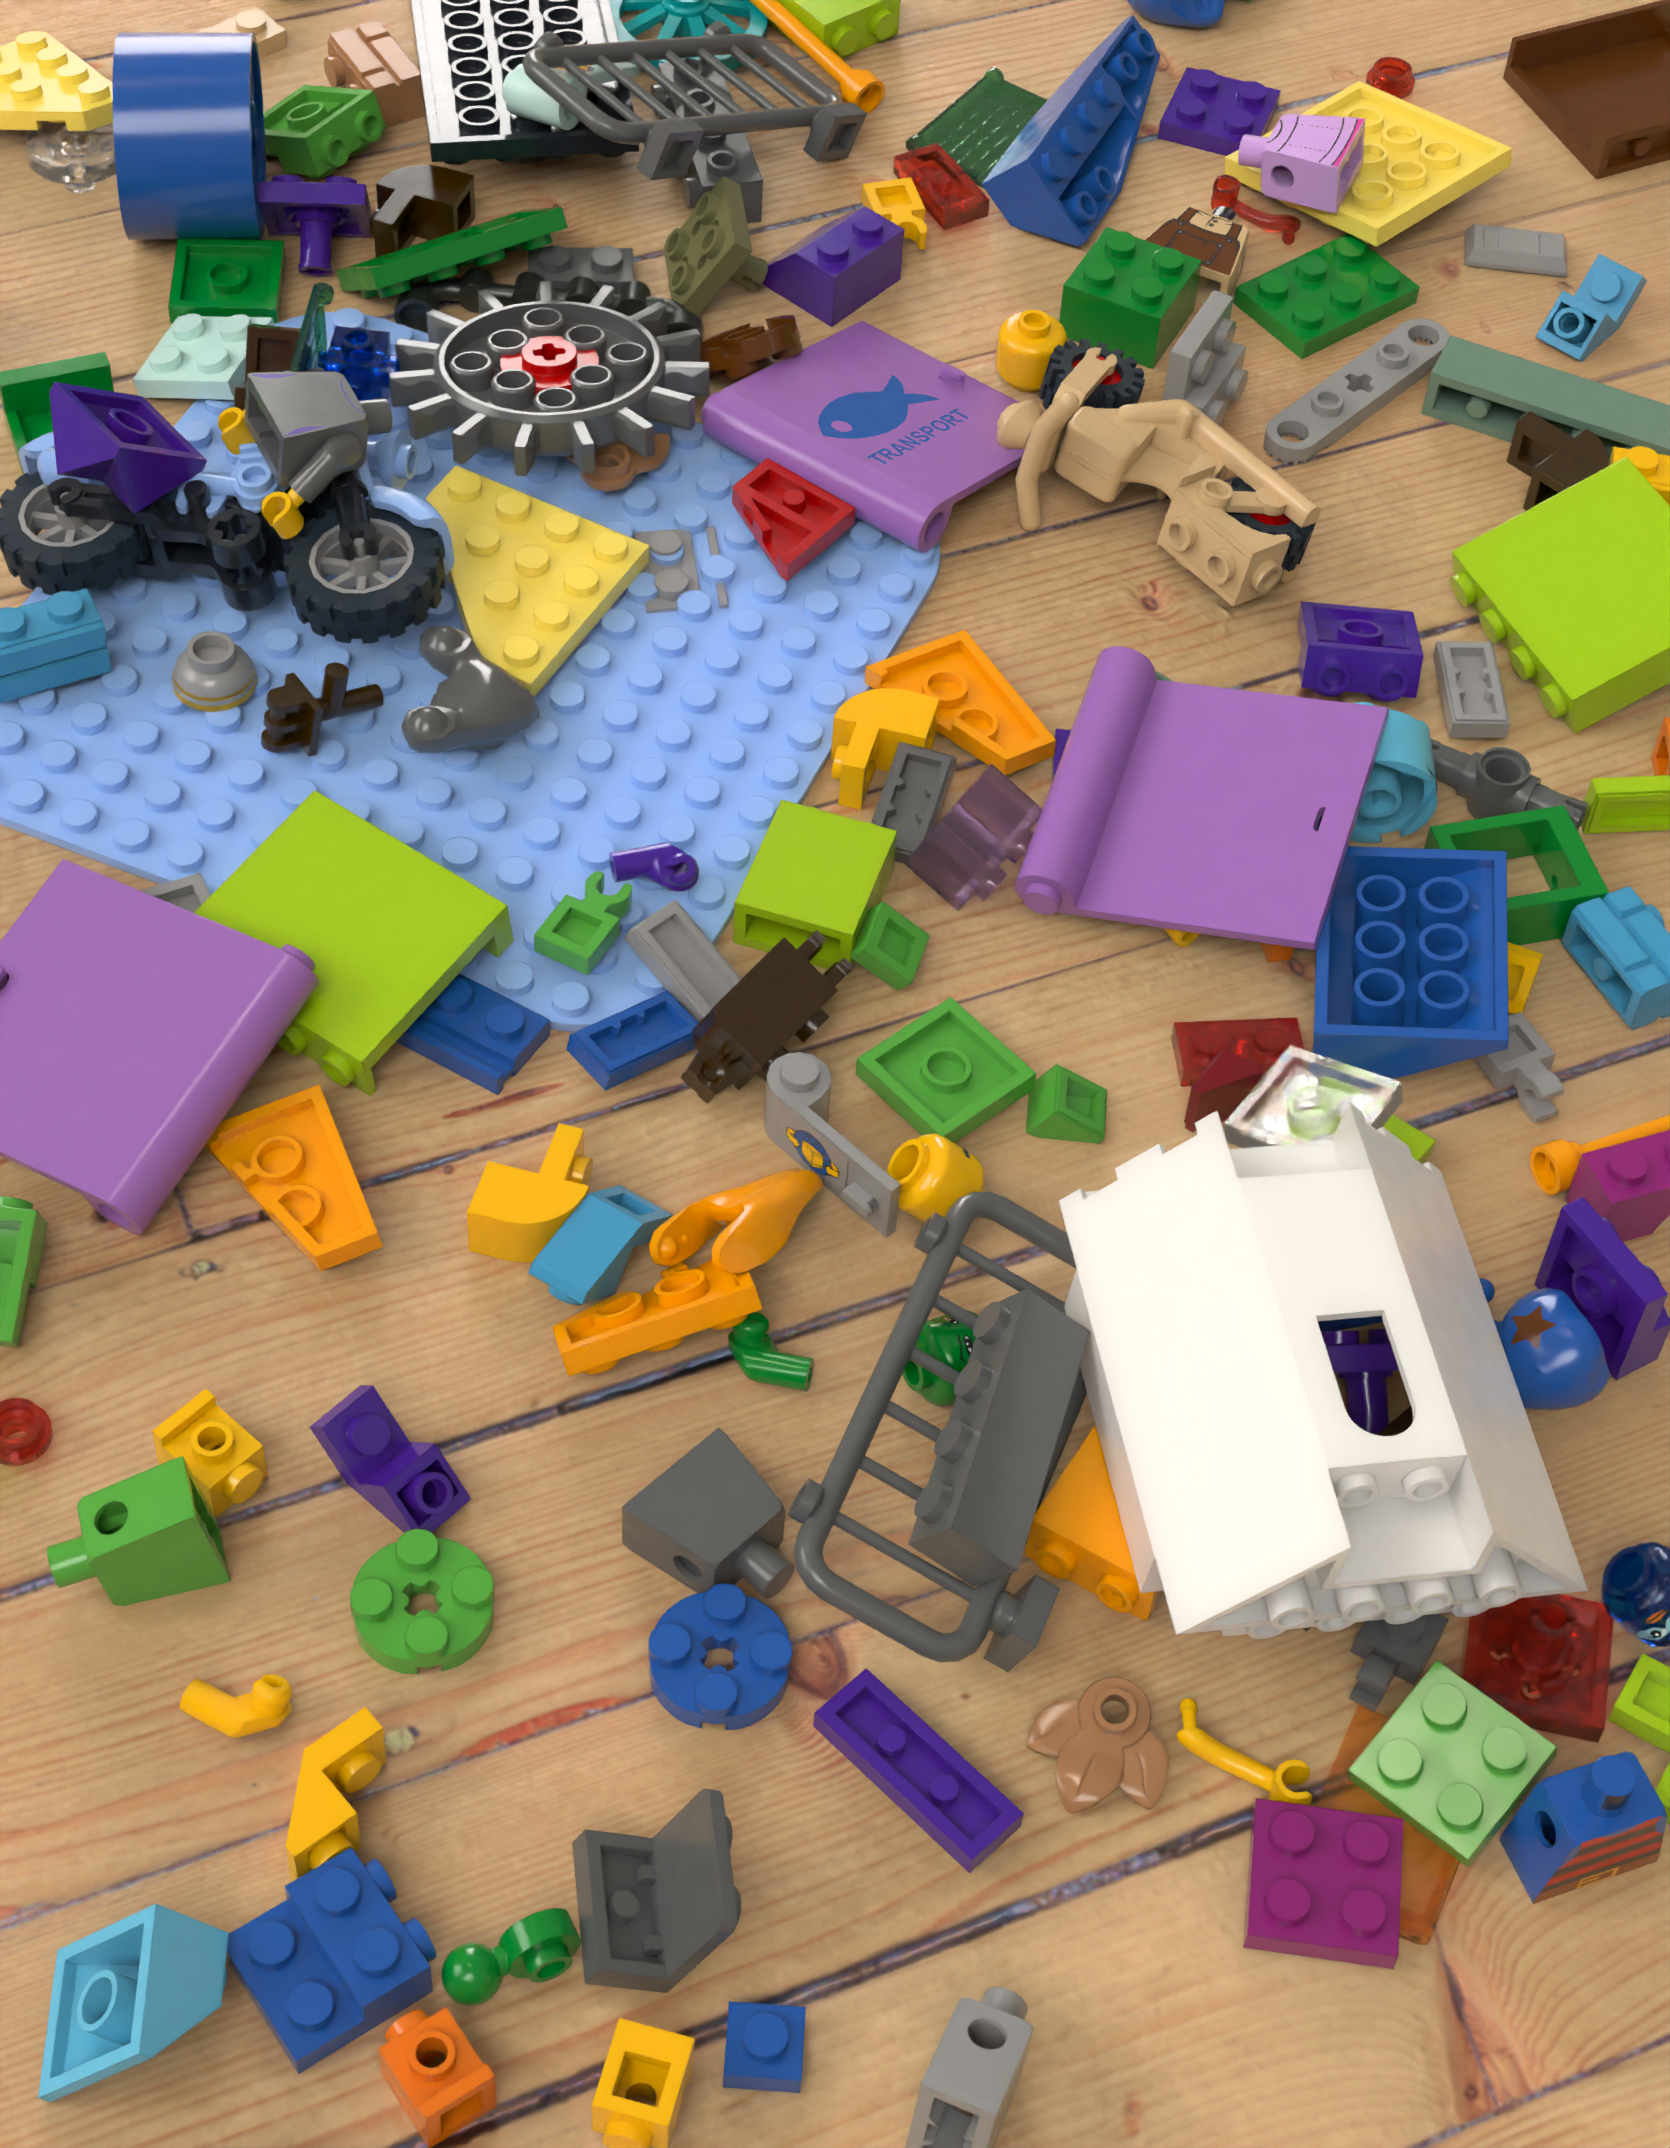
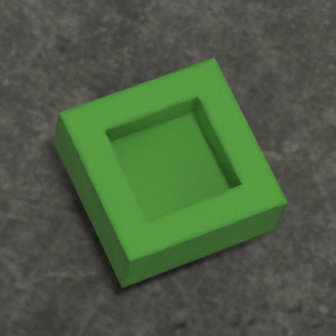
M881 902L868 910L850 957L898 991L912 983L930 935L888 904Z

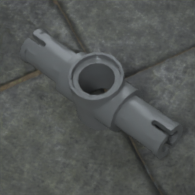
M1431 739L1436 780L1457 789L1456 795L1467 799L1468 811L1475 819L1564 805L1576 829L1579 830L1589 803L1569 797L1540 784L1541 778L1530 774L1529 761L1519 752L1505 747H1495L1486 750L1482 754L1475 751L1472 755H1469Z

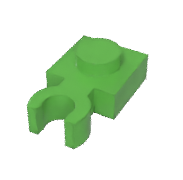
M596 871L591 874L585 882V898L580 901L566 894L534 934V951L589 975L620 935V918L624 917L632 906V885L625 883L618 893L604 895L602 894L604 891V873Z

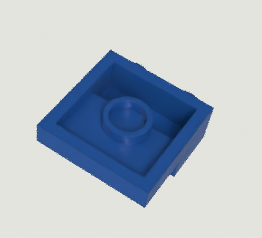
M352 1847L286 1885L287 1900L228 1934L226 1960L298 2074L433 1992L429 1962L434 1960L437 1955L431 1939L415 1917L402 1924L389 1904L397 1899V1894L387 1872L375 1858L363 1865Z

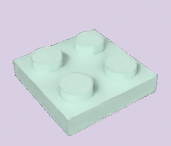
M194 313L178 316L132 379L138 395L144 398L235 400V387L245 382L247 326L252 323L275 326L272 317H248L243 314L230 317L201 316Z

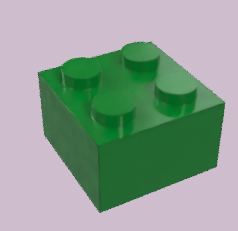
M1106 227L1063 285L1059 322L1064 326L1067 338L1079 343L1080 339L1090 340L1091 346L1097 347L1098 342L1108 344L1106 350L1113 352L1118 348L1124 351L1123 359L1132 357L1137 361V364L1153 369L1194 311L1202 260L1182 254L1176 249L1165 248L1134 237L1130 233Z

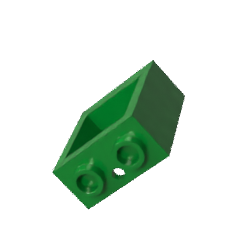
M1564 805L1430 826L1424 849L1506 851V859L1534 856L1550 891L1507 898L1508 942L1518 946L1563 938L1571 911L1577 905L1598 897L1604 899L1609 893Z

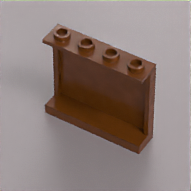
M1661 0L1512 38L1503 79L1595 179L1670 160V0Z

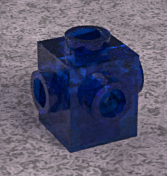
M335 326L329 348L322 347L320 349L318 368H322L324 372H338L344 375L359 401L386 398L388 401L391 392L389 373L400 372V357L391 355L390 332L368 330L361 327Z

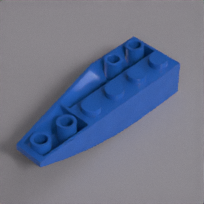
M1134 15L1125 19L1063 82L1019 133L982 183L984 189L1011 226L1078 247L1086 243L1120 194L1160 59V54L1156 49L1152 36L1141 27Z

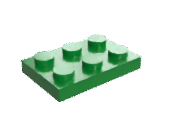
M1347 233L1236 286L1233 304L1299 358L1304 359L1415 304L1420 287L1360 239Z

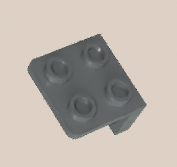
M702 1789L653 1838L585 1829L572 1842L585 1984L668 1993L734 1932L741 1914V1897L738 1889L734 1886L730 1857L733 1837L732 1824L725 1815L724 1799L719 1790Z

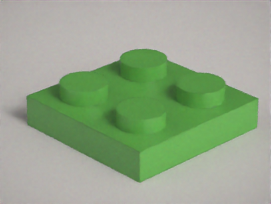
M951 997L858 1057L855 1073L921 1135L936 1133L953 1143H956L1032 1091L1036 1079V1072Z
M1436 1660L1350 1767L1348 1772L1349 1779L1469 1868L1557 1756V1746Z

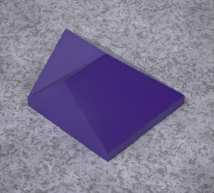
M59 382L53 383L49 393L57 475L102 481L135 514L203 471L207 460L143 396Z

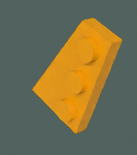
M965 629L866 666L864 683L873 689L895 688L940 698L937 731L1004 776L1054 757L1056 739Z
M320 1084L222 1121L204 1147L320 1271L383 1247Z
M712 1260L694 1269H688L687 1264L680 1262L660 1272L662 1280L655 1285L654 1289L642 1295L633 1291H621L552 1326L568 1377L581 1372L584 1374H597L614 1367L621 1358L644 1350L659 1352L678 1345L684 1336L710 1327L712 1329H727L740 1324L747 1318L748 1314L762 1310L756 1287L749 1272L745 1271L739 1274L722 1272L715 1268Z

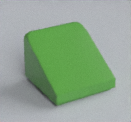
M1055 1064L1035 1081L1034 1089L1028 1093L1026 1133L1039 1138L1099 1144L1105 1139L1107 1089Z

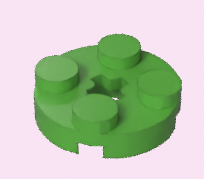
M425 1529L407 1531L399 1537L397 1542L388 1544L374 1553L359 1570L350 1592L351 1614L360 1645L373 1660L395 1672L418 1674L417 1667L431 1668L441 1665L442 1671L458 1667L472 1658L481 1649L492 1630L494 1582L486 1566L467 1547L453 1540L438 1538L432 1532ZM424 1593L434 1595L436 1605L440 1608L435 1613L426 1609H422L416 1615L408 1613L410 1598Z

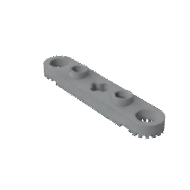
M1421 318L1408 320L1274 416L1266 426L1263 445L1264 450H1267L1266 454L1269 457L1274 456L1273 460L1276 462L1280 459L1283 460L1282 464L1287 465L1288 461L1292 462L1293 466L1298 465V461L1302 465L1307 463V459L1311 461L1313 455H1316L1324 447L1329 448L1422 379L1429 369L1434 368L1450 337L1446 328L1435 321ZM1413 338L1415 342H1418L1419 338H1422L1421 342H1425L1428 339L1427 344L1430 346L1416 344L1413 342ZM1289 433H1292L1291 437L1294 438L1295 435L1297 434V435H1298L1297 439H1298V440H1301V439H1302V441H1301V442H1290V441H1286V440H1284V439L1282 438V435L1284 434L1285 437H1288V434H1289Z

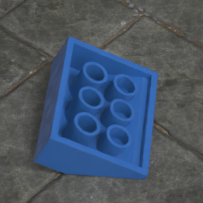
M1348 846L1315 952L1311 1081L1323 1082L1330 1076L1340 1083L1377 1084L1508 1049L1506 851Z

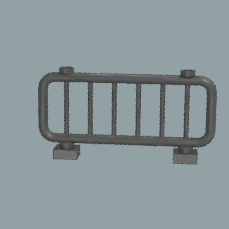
M715 21L709 25L703 36L567 46L563 45V40L554 32H546L539 37L534 48L527 52L522 62L525 74L538 87L597 135L620 144L644 143L645 149L636 169L650 180L686 176L701 137L810 126L811 133L803 151L816 161L848 158L867 116V113L856 104H844L843 99L831 87L773 42L753 34H731L730 28L722 21ZM731 54L795 107L777 108L714 56ZM747 54L756 56L770 64L819 105H809ZM699 57L763 110L746 112L681 58ZM666 59L731 113L713 115L648 61ZM633 62L698 116L679 118L613 63ZM599 65L660 115L663 120L644 121L578 66ZM563 67L628 122L616 120L602 112L550 68Z
M971 1192L958 1198L949 1208L945 1217L933 1212L922 1227L914 1247L928 1254L822 1483L819 1484L809 1478L797 1494L788 1516L803 1523L798 1532L794 1548L797 1572L806 1587L823 1601L915 1653L940 1663L958 1662L977 1651L990 1630L994 1634L984 1659L1009 1672L1037 1647L1060 1588L1034 1575L1015 1594H1012L1009 1591H1005L1012 1575L1010 1573L979 1584L974 1589L839 1512L859 1469L916 1501L923 1488L865 1455L884 1413L936 1442L942 1431L890 1400L909 1360L955 1385L960 1373L917 1349L915 1345L933 1307L973 1330L978 1317L939 1295L956 1256L1019 1292L1025 1289L1031 1290L1066 1314L1065 1302L962 1244L971 1223L975 1219L987 1218L1076 1268L1067 1233L1003 1196L992 1192ZM1080 1367L1036 1511L1042 1503L1087 1394ZM833 1525L967 1600L969 1605L957 1630L952 1633L938 1632L830 1570L824 1561L823 1548Z

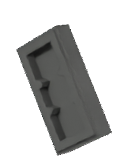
M899 742L871 822L897 831L894 861L922 868L956 769V756Z

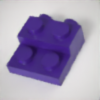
M1301 601L1298 616L1301 641L1298 670L1301 688H1310L1312 692L1323 696H1339L1343 692L1366 693L1375 700L1385 702L1397 701L1400 697H1417L1424 655L1413 612Z
M1584 1197L1563 1206L1534 1285L1538 1289L1552 1288L1562 1290L1569 1296L1577 1309L1595 1330L1604 1349L1605 1360L1610 1374L1615 1380H1618L1658 1359L1670 1331V1317L1663 1306L1668 1293L1662 1287L1656 1273L1637 1259L1619 1238L1614 1225L1607 1218L1600 1216Z

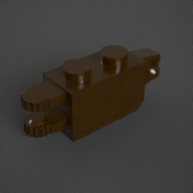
M817 930L798 949L784 937L693 1028L694 1047L698 1050V1053L682 1074L681 1079L707 1104L732 1086L740 1090L756 1073L766 1082L770 1065L777 1058L790 1053L783 1047L789 1039L795 1035L804 1043L830 1017L821 1007L838 991L835 986L854 966L844 957L840 962H835L822 975L809 962L822 949V944L826 941Z

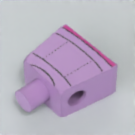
M1301 114L1283 115L1269 138L1248 134L1243 135L1238 151V163L1242 166L1262 168L1261 191L1265 196L1326 212L1337 213L1363 165L1365 119Z

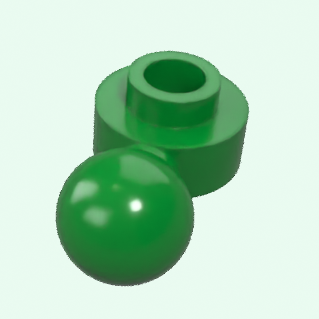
M551 1908L538 1911L524 1917L509 1927L502 1934L498 1945L490 1948L481 1943L469 1942L454 1948L448 1954L442 1966L441 1979L443 1987L447 1994L460 2004L467 2006L483 2004L498 1992L503 1977L509 1974L516 1978H530L535 1983L545 1982L561 1975L572 1965V1956L578 1951L581 1939L567 1910Z

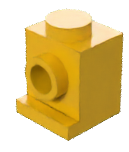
M204 1389L152 1430L158 1465L183 1456L215 1517L233 1503L240 1504L248 1500L258 1490L263 1479L268 1476L263 1445L216 1404L215 1396L207 1389Z
M619 2018L591 2105L592 2130L604 2133L602 2141L608 2148L669 2147L685 2090L693 2072L695 2038ZM636 2095H645L650 2097L655 2105L651 2106L630 2099Z

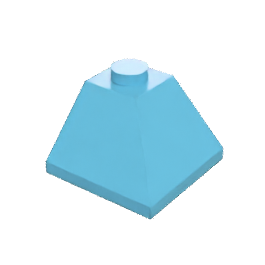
M154 1904L58 1949L38 2098L53 2102L147 2061L221 2007L222 1994L227 1981L225 1964L229 1933L159 1904Z

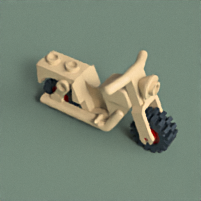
M1080 339L1079 346L1073 340L1065 341L1064 347L1058 345L1054 348L1053 353H1051L1039 392L1040 399H1044L1042 405L1046 411L1041 415L1040 405L1033 400H1024L1020 403L1011 404L1000 415L997 422L998 429L996 435L998 444L1007 450L1024 449L1015 478L1019 522L1024 530L1031 532L1040 527L1041 509L1038 478L1040 473L1046 471L1056 460L1055 470L1061 477L1104 502L1114 501L1129 482H1138L1157 487L1155 497L1158 500H1163L1168 496L1171 503L1164 517L1165 520L1157 540L1156 550L1164 548L1175 557L1181 566L1189 569L1233 607L1271 592V589L1279 580L1287 583L1296 575L1320 515V507L1192 403L1183 399L1138 403L1145 383V379H1143L1144 372L1142 368H1136L1137 361L1132 357L1123 359L1124 351L1118 348L1113 352L1106 350L1108 344L1098 342L1097 347L1091 346L1090 340ZM1228 468L1240 477L1233 479L1231 485L1224 482Z

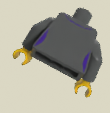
M289 370L283 372L247 373L245 409L243 411L237 407L225 409L218 418V427L222 432V441L232 454H240V444L255 442L279 486H291L287 494L278 491L267 495L262 501L261 506L262 514L269 525L273 526L282 539H290L296 536L304 525V518L298 507L305 500L308 503H312L330 482L342 473L362 467L366 460L368 435L390 433L392 430V412L386 398L359 401L344 375L338 372H293Z

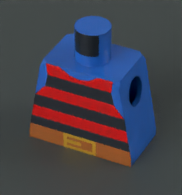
M1625 1751L1616 1755L1602 1756L1595 1762L1547 1777L1537 1783L1499 1840L1532 1903L1535 1904L1657 1862L1664 1836L1667 1814L1664 1805L1636 1755ZM1546 1839L1555 1842L1554 1846H1552Z

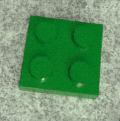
M177 239L168 304L170 323H173L178 316L193 313L201 316L230 317L237 314L247 315L248 317H272L274 323H278L285 264L284 241Z

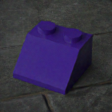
M864 206L824 224L769 261L767 275L762 285L833 327L900 280L904 229Z

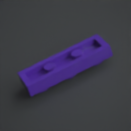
M867 1668L814 1712L813 1727L967 1872L971 1873L1021 1827L1024 1813Z

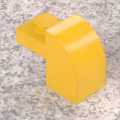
M880 688L859 693L840 706L833 720L831 759H834L831 778L840 780L838 805L858 810L862 809L875 770L889 772L899 742L932 750L936 739L940 698L902 689Z
M559 1123L539 1173L491 1161L487 1162L467 1210L469 1251L507 1261L533 1262L589 1193L588 1184L591 1177L593 1160L590 1157L584 1156V1129Z

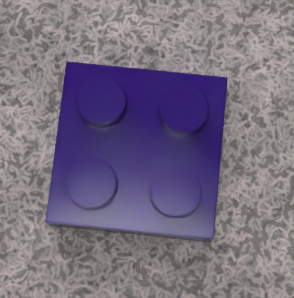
M1187 67L1160 121L1158 139L1228 156L1239 150L1244 134L1255 136L1266 134L1278 108L1281 91L1265 87L1258 82H1245L1217 75L1211 70H1197Z

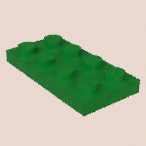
M562 207L521 210L338 269L336 272L342 291L361 290L363 298L380 295V298L388 297L410 290L409 280L410 282L428 279V282L441 280L458 274L457 267L474 263L475 266H482L506 258L505 252L519 248H522V251H527L551 244L553 241L550 233L568 227Z

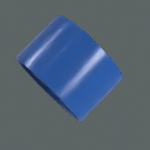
M119 32L116 36L113 56V135L118 196L127 238L129 240H262L265 232V222L258 204V181H266V147L261 67L255 33Z

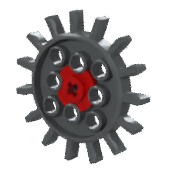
M540 281L535 302H525L505 307L488 289L478 291V316L464 322L433 309L426 313L429 342L399 338L395 344L398 372L389 373L392 407L408 406L410 436L418 440L454 427L455 430L452 432L454 462L463 465L482 449L489 447L502 452L512 453L515 476H527L535 461V456L574 455V460L583 474L595 473L596 450L615 445L619 442L624 443L643 457L648 458L655 454L654 425L650 421L653 420L691 430L695 426V396L710 395L709 362H701L700 332L697 329L667 334V305L661 302H657L630 317L615 311L614 287L603 285L589 304L557 301V295L551 281Z

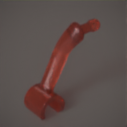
M1221 174L1215 179L1211 198L1212 210L1219 206L1229 207L1239 217L1262 230L1283 233L1282 241L1285 245H1291L1295 241L1294 233L1299 230L1301 224L1297 216L1267 214L1238 200L1241 185L1237 178Z

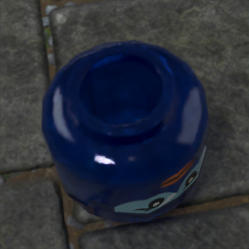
M1642 1542L1620 1550L1611 1558L1603 1574L1601 1600L1610 1618L1637 1640L1651 1647L1670 1646V1547L1659 1542Z

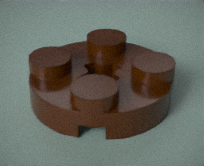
M782 315L765 319L768 326L767 330H765L764 326L750 327L748 323L702 341L701 362H709L710 378L726 374L728 379L738 378L758 370L756 360L770 355L773 360H781L802 352L801 336L795 316Z

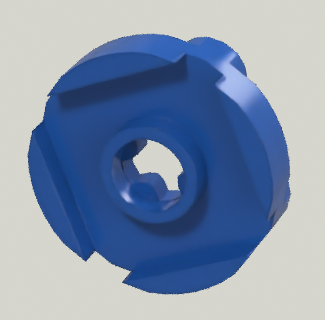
M728 1583L716 1584L710 1587L707 1592L688 1596L670 1607L661 1616L650 1634L648 1657L650 1684L653 1693L667 1712L687 1725L702 1728V1722L713 1725L726 1723L725 1730L742 1729L751 1726L768 1716L784 1697L793 1654L789 1634L774 1611L761 1601L746 1596L736 1585ZM720 1648L733 1652L735 1668L729 1671L721 1665L713 1666L711 1669L706 1668L703 1664L707 1660V1651Z

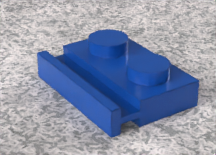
M459 973L396 1042L499 1095L507 1078L510 1075L515 1077L550 1036V1020Z

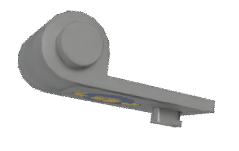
M802 1052L788 1053L777 1058L770 1065L767 1074L764 1115L766 1134L773 1143L805 1170L818 1174L826 1188L887 1238L896 1231L901 1184L828 1124L832 1078L827 1065L814 1055Z

